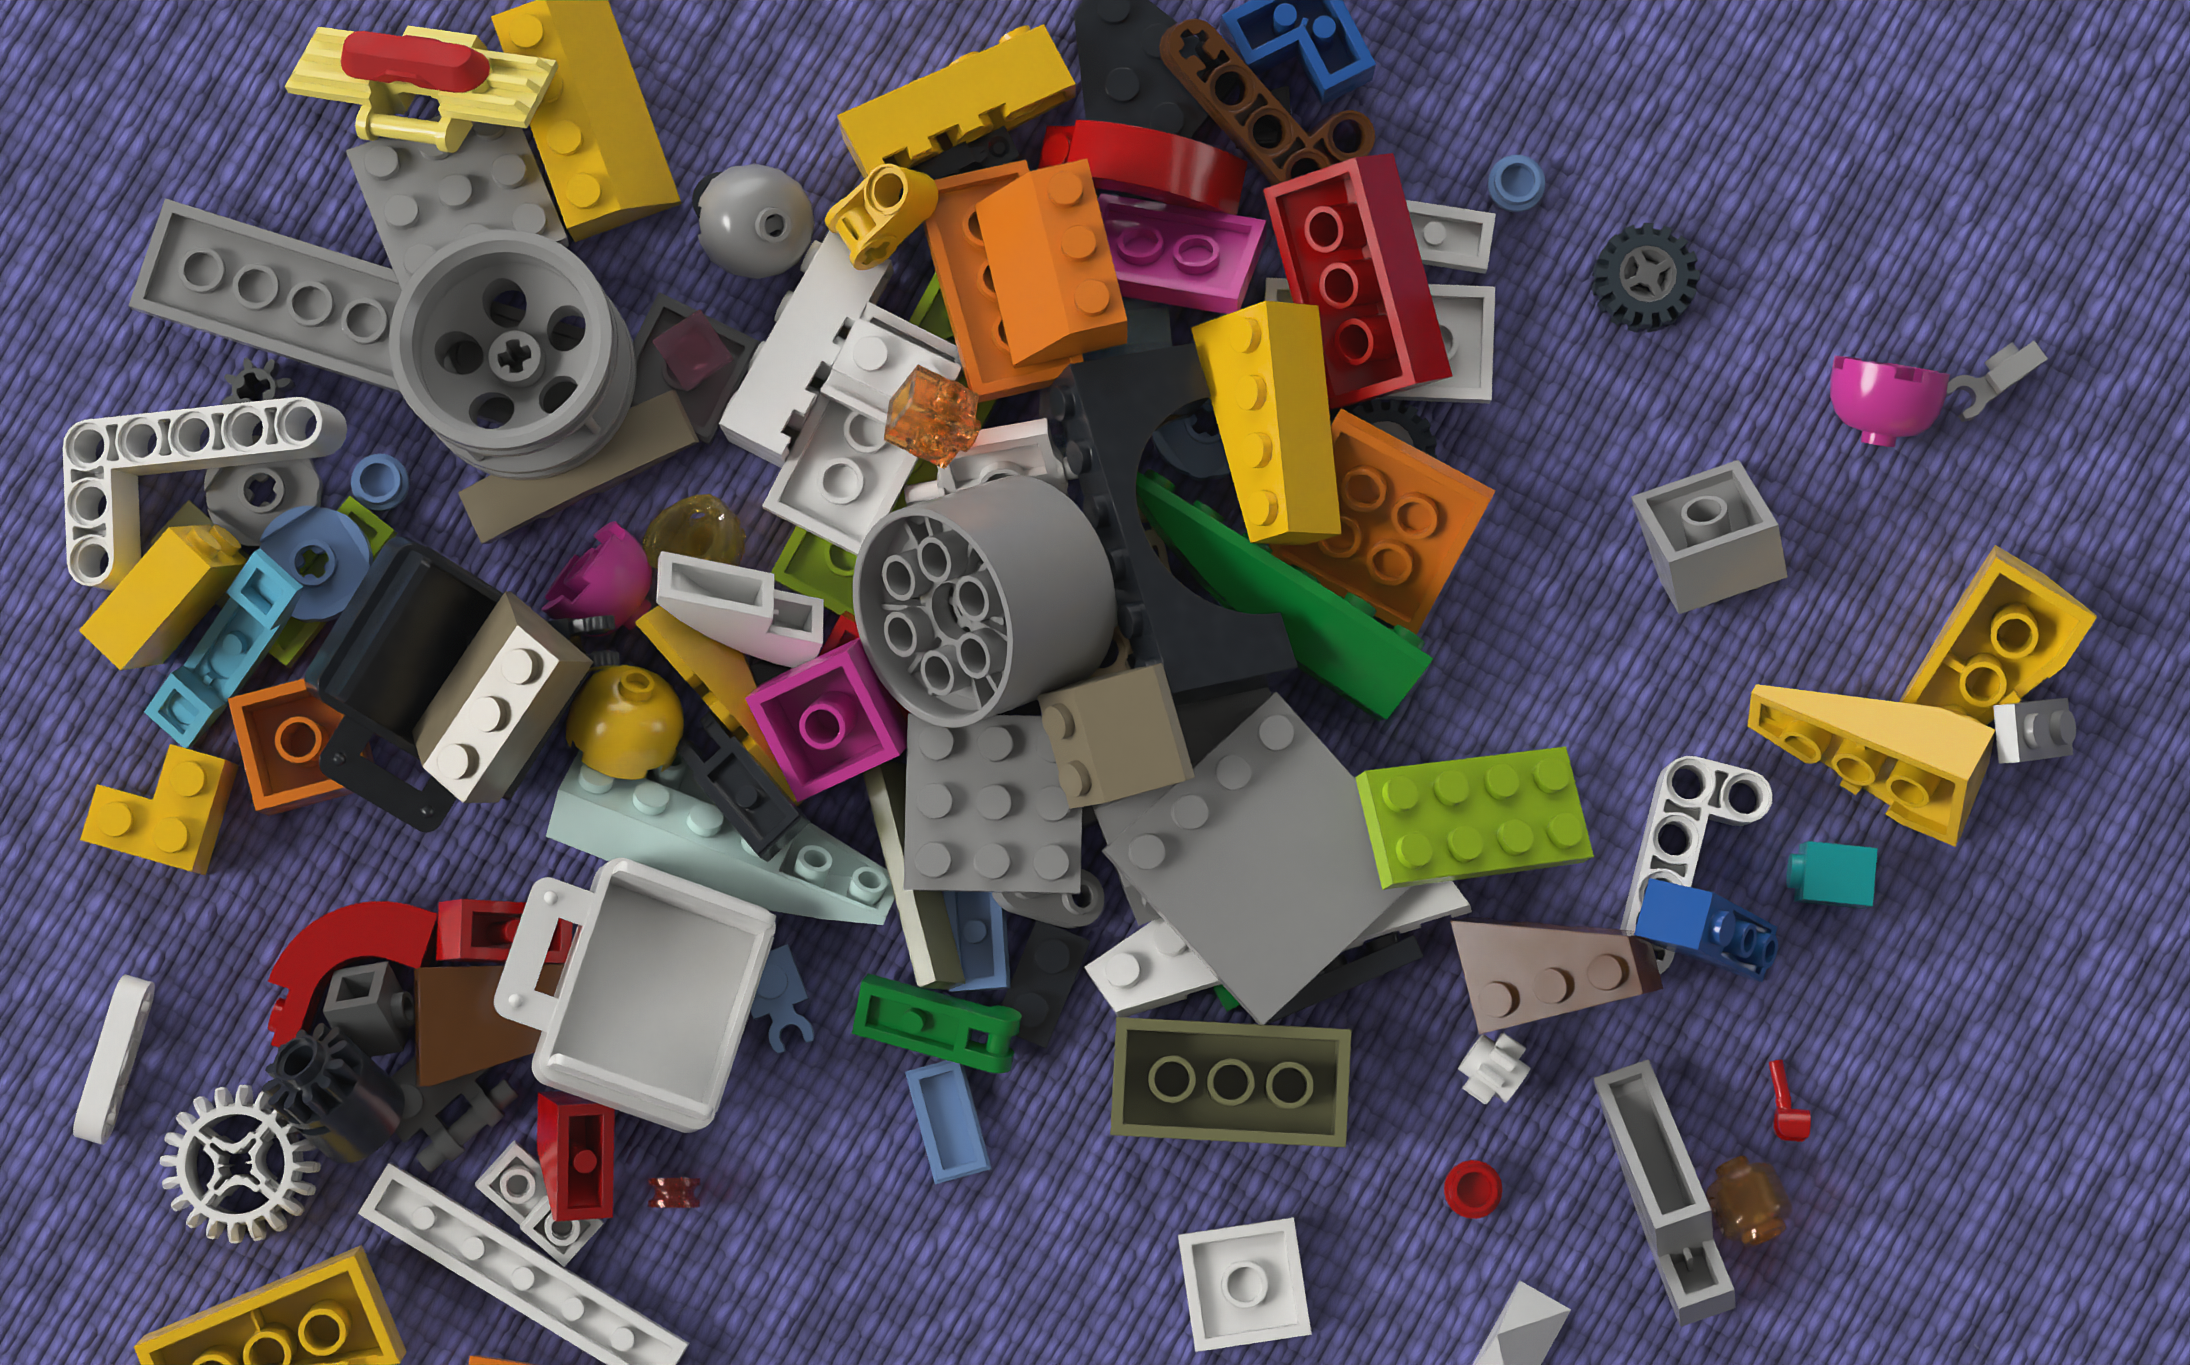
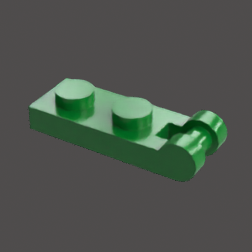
M868 973L861 981L852 1034L987 1072L1003 1074L1011 1071L1014 1051L1010 1048L1012 1036H1016L1019 1032L1022 1015L1010 1007H989ZM973 1029L989 1033L987 1043L972 1041Z

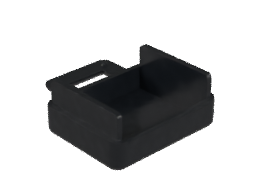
M394 537L383 546L305 673L304 681L308 692L313 697L344 715L319 756V767L325 776L420 832H432L442 824L457 799L455 795L432 775L423 790L420 791L361 756V753L375 733L420 760L412 730L466 651L465 635L478 633L504 593L429 546H424L408 537ZM582 646L583 653L587 655L584 647ZM590 671L580 681L502 798L506 801H509L514 796Z

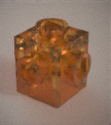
M918 364L889 400L883 440L908 451L915 457L922 458L945 469L960 450L967 452L977 439L981 427V422L976 419L979 394L957 381L949 380Z

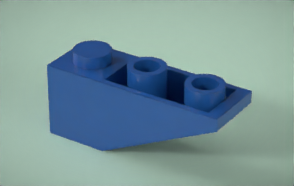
M1649 878L1634 933L1635 936L1660 948L1758 982H1763L1766 969L1770 968L1774 963L1778 950L1777 926L1714 892Z

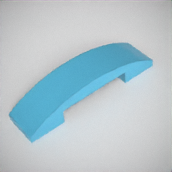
M258 549L254 551L226 593L231 597L185 664L170 673L144 713L183 748L189 749L229 705L227 698L235 697L270 651L291 617L301 596L303 586L263 550Z

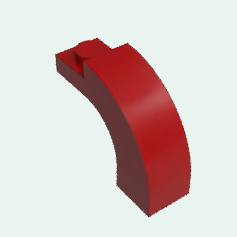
M1076 120L1075 126L1046 127L1038 169L1088 159L1096 189L1121 191L1151 198L1165 204L1237 215L1248 162L1202 142L1158 130L1104 121Z
M369 901L341 907L309 924L282 952L268 979L270 983L289 989L287 998L279 997L270 1015L268 1031L274 1032L271 1045L280 1047L295 1038L297 1032L301 1029L310 1034L322 996L332 980L334 970L344 969L357 961L370 958L389 959L416 969L429 967L437 946L438 914L404 903Z

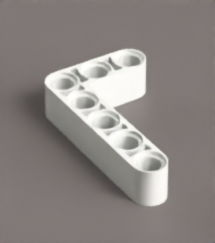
M292 397L88 419L75 423L66 433L63 442L66 553L69 573L75 581L82 585L113 591L140 561L138 476L328 456L341 448L346 439L347 425L344 416L339 410L330 405L308 398ZM315 415L317 421L316 429L313 435L307 439L305 427L308 420ZM262 421V436L257 443L253 444V430L256 424ZM209 427V441L201 450L200 436L203 430ZM156 432V447L149 455L147 449L148 441ZM103 439L105 444L104 452L97 460L95 454L96 447L99 441ZM105 495L107 501L106 509L103 515L99 517L98 504ZM107 552L109 557L108 567L101 574L100 561Z

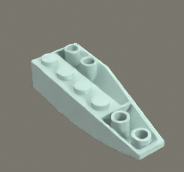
M579 750L558 789L546 837L607 861L615 858L630 859L761 906L767 910L826 920L884 925L895 899L887 869L812 823H809L769 862L761 859L692 777L695 772L679 753L671 766L661 772L663 766L661 765L656 769L647 770L646 777L643 779L629 780L609 777L589 768L581 761L583 752Z

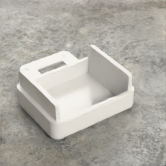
M626 858L612 859L600 867L594 876L590 891L554 878H541L534 883L528 896L494 996V1007L502 1017L542 1031L532 1059V1072L540 1083L680 1132L692 1133L707 1127L718 1111L774 940L776 915L761 906ZM561 918L578 924L554 997L534 989L558 919Z

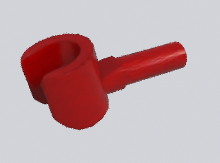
M1783 1060L1768 1062L1776 1096V1109L1773 1121L1774 1133L1784 1141L1803 1142L1810 1135V1110L1791 1108V1096Z

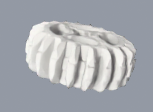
M239 1085L234 1103L228 1088L220 1087L215 1089L216 1108L207 1098L199 1096L193 1101L194 1107L200 1116L199 1119H196L187 1112H180L177 1115L176 1120L187 1132L185 1135L169 1132L165 1136V1141L169 1145L179 1147L177 1155H164L160 1157V1165L165 1167L176 1166L177 1176L164 1179L162 1186L164 1189L181 1187L183 1194L171 1202V1207L174 1211H180L191 1204L193 1205L194 1209L186 1221L190 1228H196L207 1217L210 1218L206 1228V1237L218 1239L227 1224L229 1242L241 1243L247 1225L250 1236L254 1241L264 1240L266 1238L264 1220H267L275 1231L280 1232L287 1228L286 1219L281 1212L282 1209L294 1216H300L305 1211L303 1205L293 1196L295 1192L309 1196L314 1195L316 1187L312 1183L302 1181L301 1178L303 1172L315 1173L320 1171L321 1164L319 1162H304L303 1152L312 1151L317 1147L308 1139L299 1141L297 1134L300 1132L290 1123L288 1124L286 1119L275 1109L271 1110L272 1107L268 1104L270 1098L263 1091L260 1092L255 1104H253L252 1087L250 1085ZM241 1114L262 1121L255 1132H249L244 1139L237 1143L226 1136H220L212 1129L221 1121ZM275 1135L282 1146L285 1161L284 1174L280 1184L276 1181L277 1177L268 1169L266 1163V1156L274 1143L272 1139ZM201 1144L204 1146L203 1150L208 1153L214 1163V1174L206 1185L209 1188L206 1193L201 1186L197 1173V1156ZM226 1151L233 1154L248 1152L252 1160L246 1163L252 1164L250 1173L255 1177L249 1174H236L233 1176L230 1172V1167L234 1166V1164H229L231 1155ZM242 1185L251 1188L254 1192H261L269 1199L261 1207L247 1213L232 1212L219 1206L226 1196H231Z

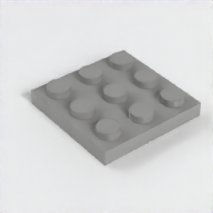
M442 116L428 119V121L439 122ZM471 121L473 124L471 130L459 149L454 153L439 151L434 144L380 137L375 141L346 150L401 291L416 269L427 258L447 244L473 233L495 229L523 230L550 238L564 247L569 246L567 236L522 128Z
M908 713L904 891L1080 894L1082 807L1069 809L1065 792L1059 782V770L1050 739L1043 727L1042 716L995 715L967 726L952 728L933 725L912 713Z

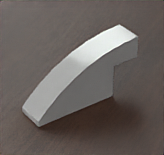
M1649 1059L1595 1077L1594 1084L1627 1186L1680 1327L1736 1308L1735 1290L1713 1239L1710 1205Z

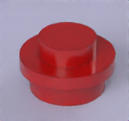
M1467 1160L1454 1166L1446 1176L1444 1196L1449 1207L1458 1215L1470 1219L1482 1218L1493 1212L1500 1203L1502 1182L1495 1169L1487 1163L1478 1160Z

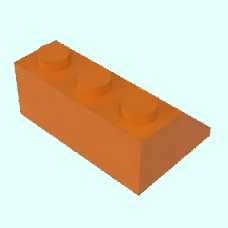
M1088 159L1029 171L975 204L1014 369L1127 344L1128 320Z

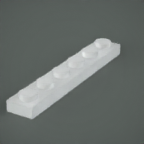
M388 1163L358 1212L364 1218L607 1365H677L690 1344L393 1163Z

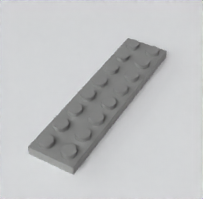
M169 199L164 200L129 303L131 309L402 394L394 378L389 355L391 319L397 300L402 292L393 269ZM496 301L492 302L490 308L492 321L506 328L518 325L526 313L525 310ZM558 321L551 334L553 347L559 351L572 350L582 341L586 329ZM469 340L460 341L452 345L444 359L446 371L458 375L470 374L476 371L483 362L481 346ZM525 353L518 355L517 365L511 367L515 373L523 371V361L529 359ZM559 382L553 385L544 396V411L549 414L553 413L573 394L578 386L571 382ZM504 397L491 398L480 407L477 418L503 426L512 418L514 404L511 400Z

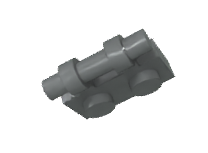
M414 1056L391 1076L400 1085L405 1097L404 1112L395 1133L403 1143L409 1142L422 1129L428 1134L432 1142L416 1155L418 1161L428 1172L432 1173L447 1159L451 1162L455 1161L466 1151L463 1145L487 1124L490 1127L496 1125L505 1117L503 1110L519 1097L517 1091L506 1079H503L489 1092L481 1086L478 1080L494 1066L433 1086L416 1087ZM463 1094L472 1107L451 1126L447 1127L438 1115Z

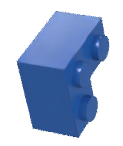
M1250 0L1221 15L1219 31L1221 36L1256 76L1296 56L1321 105L1373 79L1376 63L1343 0Z

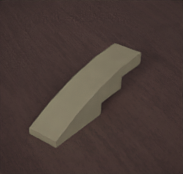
M670 390L629 408L623 423L612 439L591 459L572 470L536 480H515L490 475L459 491L458 494L481 544H491L538 518H548L594 493H604L698 443L699 440L676 391Z

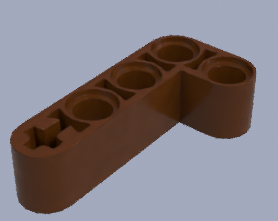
M1196 18L1184 20L1171 26L1163 34L1159 48L1165 65L1271 186L1291 180V169L1298 160L1308 162L1313 170L1317 171L1355 157L1367 156L1372 150L1376 138L1374 126L1368 117L1354 110L1330 114L1320 120L1306 133L1208 22ZM1180 35L1184 38L1196 35L1200 42L1196 45L1195 51L1205 63L1218 58L1220 64L1212 67L1199 78L1196 73L1205 69L1206 66L1195 55L1186 58L1181 56L1179 50L1183 48L1184 42ZM1222 74L1231 75L1237 80L1240 87L1239 98L1232 106L1222 103L1215 94L1216 80ZM1260 117L1269 118L1277 128L1276 142L1269 149L1261 147L1253 137L1254 124ZM1341 121L1351 125L1356 132L1355 146L1348 153L1341 152L1333 142L1334 128Z

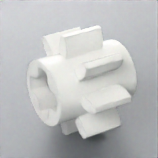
M1504 1032L1499 1035L1495 1042L1482 1034L1458 1067V1070L1469 1077L1462 1089L1483 1104H1488L1493 1095L1506 1103L1531 1069L1519 1060L1526 1048Z

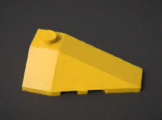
M1994 545L1963 593L1899 702L1940 707L1958 715L1973 717L1983 725H1988L1994 720L1993 705L2019 703L2024 695L2047 677L2051 678L2067 664L2096 620L2097 615L2048 576Z
M660 605L640 617L635 624L700 695L736 738L742 741L746 749L764 766L795 805L799 806L804 800L797 802L745 699L758 687L745 653L705 636L678 620Z
M1756 684L1751 692L1747 725L1802 762L1814 764L1820 761L1843 778L1839 785L1854 795L1863 788L1889 805L1885 814L1901 825L1956 847L1960 840L1988 768L1996 729L1983 725L1973 717L1958 715L1940 707Z

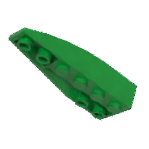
M1147 468L1142 475L1137 471V506L1159 537L1194 579L1223 608L1249 614L1281 612L1298 669L1378 722L1388 719L1433 660L1432 657L1421 651L1426 643L1420 637L1398 624L1395 625L1394 629L1385 627L1373 619L1377 610L1363 599L1350 592H1347L1345 597L1338 596L1322 586L1317 578L1294 564L1290 566L1272 555V549L1266 544L1250 543L1248 533L1244 532L1241 536L1223 525L1224 518L1212 508L1197 500L1191 505L1173 494L1176 486L1157 472Z

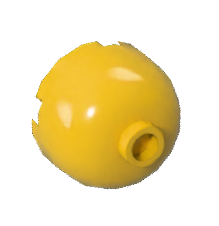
M628 665L605 668L584 681L575 695L566 719V740L570 747L572 741H574L576 747L583 752L581 761L589 768L609 777L629 780L643 779L646 777L647 770L656 769L663 765L661 770L663 772L671 766L678 754L676 747L683 736V707L672 685L660 675L642 667Z

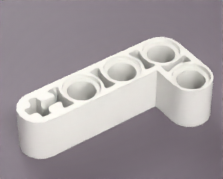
M1697 756L1678 758L1661 771L1657 779L1620 930L1635 931L1636 920L1641 911L1644 890L1649 878L1691 887L1708 819L1732 826H1744L1761 819L1768 812L1772 804V790L1768 781L1762 775L1751 770ZM1688 769L1698 776L1700 791L1697 797L1694 799H1684L1677 795L1672 786V777L1676 770ZM1735 783L1746 784L1755 793L1756 805L1750 814H1741L1730 805L1728 799L1729 791ZM1666 824L1676 825L1685 833L1686 847L1678 856L1665 853L1659 845L1658 833ZM1652 944L1653 950L1658 952L1656 962L1659 974H1662L1670 966L1675 952Z

